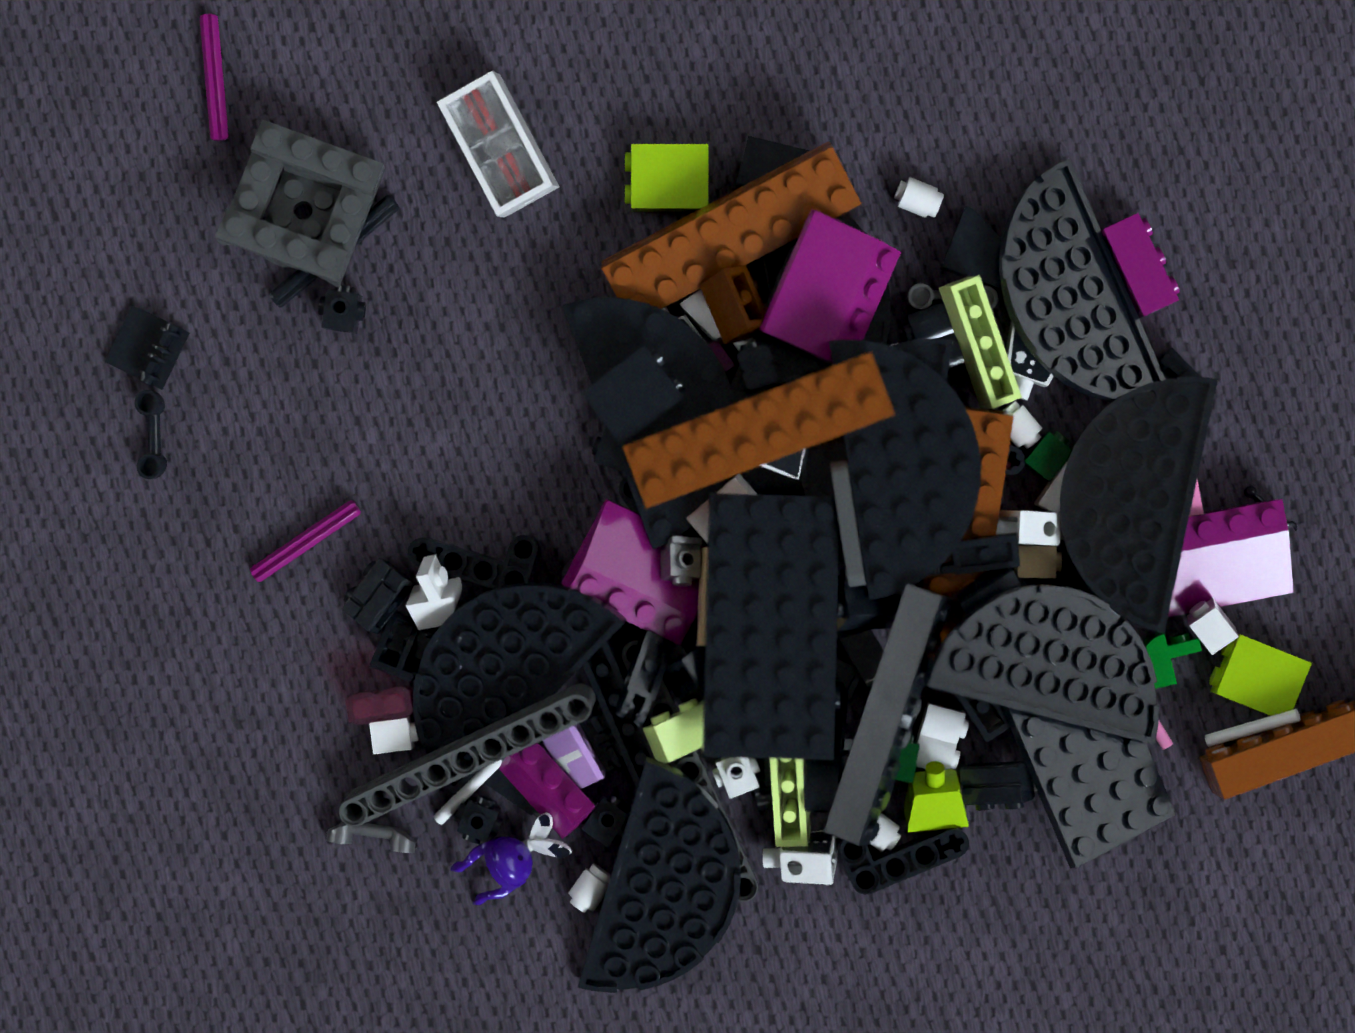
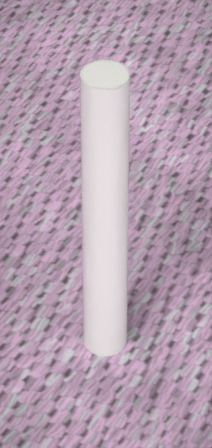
M1297 709L1206 734L1205 741L1208 747L1299 722L1300 714Z
M504 758L480 769L433 816L435 821L443 825L459 809L460 804L464 803L501 766Z

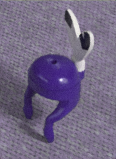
M543 813L536 819L529 839L520 841L511 837H495L474 847L462 862L457 861L451 866L450 871L463 872L484 855L487 868L492 877L502 886L492 891L479 893L475 897L473 905H482L487 900L504 898L513 890L522 886L532 871L533 860L531 851L534 850L538 853L558 858L567 857L572 853L571 848L565 843L547 838L553 826V819L549 813Z

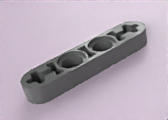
M848 460L831 461V472L849 587L866 585Z

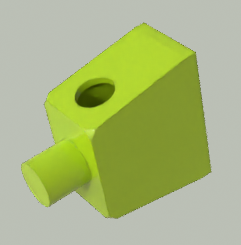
M931 761L926 764L925 771L915 772L913 783H908L904 803L908 832L968 827L965 804L963 803L956 770L945 769L941 762Z

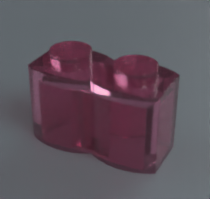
M395 685L382 692L363 690L355 693L346 699L349 722L363 725L372 723L379 718L395 720L410 715L413 712V687Z

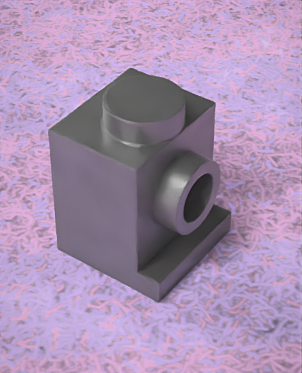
M669 537L668 543L660 546L661 580L672 581L674 586H690L692 581L701 578L700 546L703 545V538Z

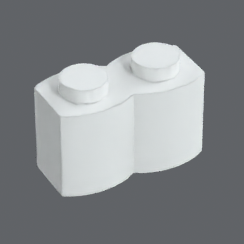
M926 702L915 740L920 744L916 767L925 769L927 763L938 761L944 765L945 769L957 768L960 758V751L956 750L959 738H965L969 726V720L965 719L966 714L964 711Z

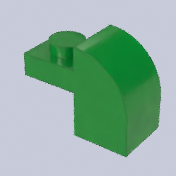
M1158 632L1143 641L1157 678V683H1154L1155 689L1177 684L1171 659L1202 651L1199 638H1189V633H1182L1169 637L1170 643H1167L1165 634Z

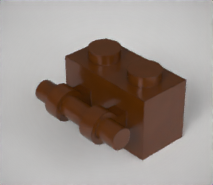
M746 265L721 269L700 285L724 344L748 340L761 331L759 329L769 307L764 306L759 294L761 291L757 280H753L750 270L747 269Z

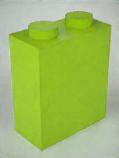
M631 144V152H625V172H631V184H625V204H631L632 212H695L708 205V144Z
M1238 634V638L1222 648L1221 655L1224 658L1220 668L1215 667L1210 676L1209 684L1212 685L1210 692L1270 716L1294 709L1311 667V662L1241 634Z

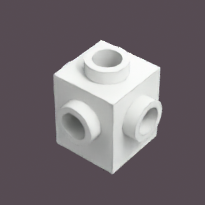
M721 757L715 760L717 768L712 769L718 787L725 786L730 799L759 788L755 773L760 772V768L756 758ZM736 766L742 769L741 773L737 775L730 772Z

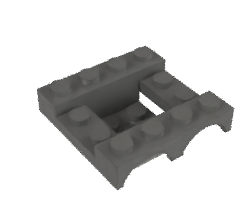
M262 119L250 148L252 153L230 208H226L215 235L216 241L223 246L232 245L251 251L266 258L275 265L306 271L339 288L384 175V164ZM284 168V173H283V175H282V178H281V180H280V183H279V185H278V188H277V190H276V193H275V195H274V198H273V200H272V203H271V205H270V208H269V210H268V213H267V215H266V218H265V220L263 221V220H262V219H263V216H264V214H265V211H266V209H267V206H268V204H269V201H270V199H271V196H272V194H273V191H274V189H275V186H276V184H277V181H278V179H279V176H280V174H281V171H282V169ZM298 206H310L313 210L312 215L305 220L298 219L294 215Z

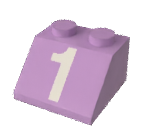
M579 723L542 740L543 742L539 744L579 789L605 777L606 770Z

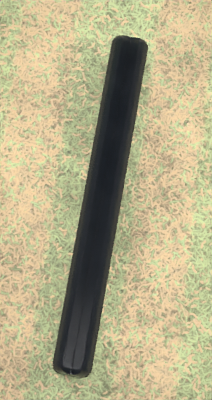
M386 195L369 210L356 245L399 210V205L390 195ZM298 269L270 292V298L281 308L316 280L318 276Z

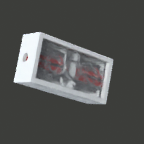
M491 71L437 102L497 216L506 217L559 188L553 173L500 74Z

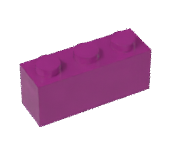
M1136 213L1101 230L1139 318L1179 301L1177 296L1180 293L1178 284L1172 275L1168 277L1163 265L1166 264L1165 256L1159 247H1154L1150 239L1153 232L1145 217L1141 219L1139 213Z
M538 743L504 758L499 767V770L540 815L549 813L552 816V828L562 839L581 825L595 807Z

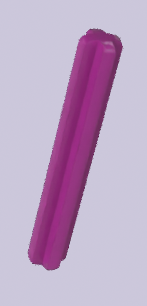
M204 14L199 19L210 138L213 141L227 140L229 136L218 17L215 14Z
M349 500L250 568L251 575L257 582L265 580L361 514L360 508L355 501Z

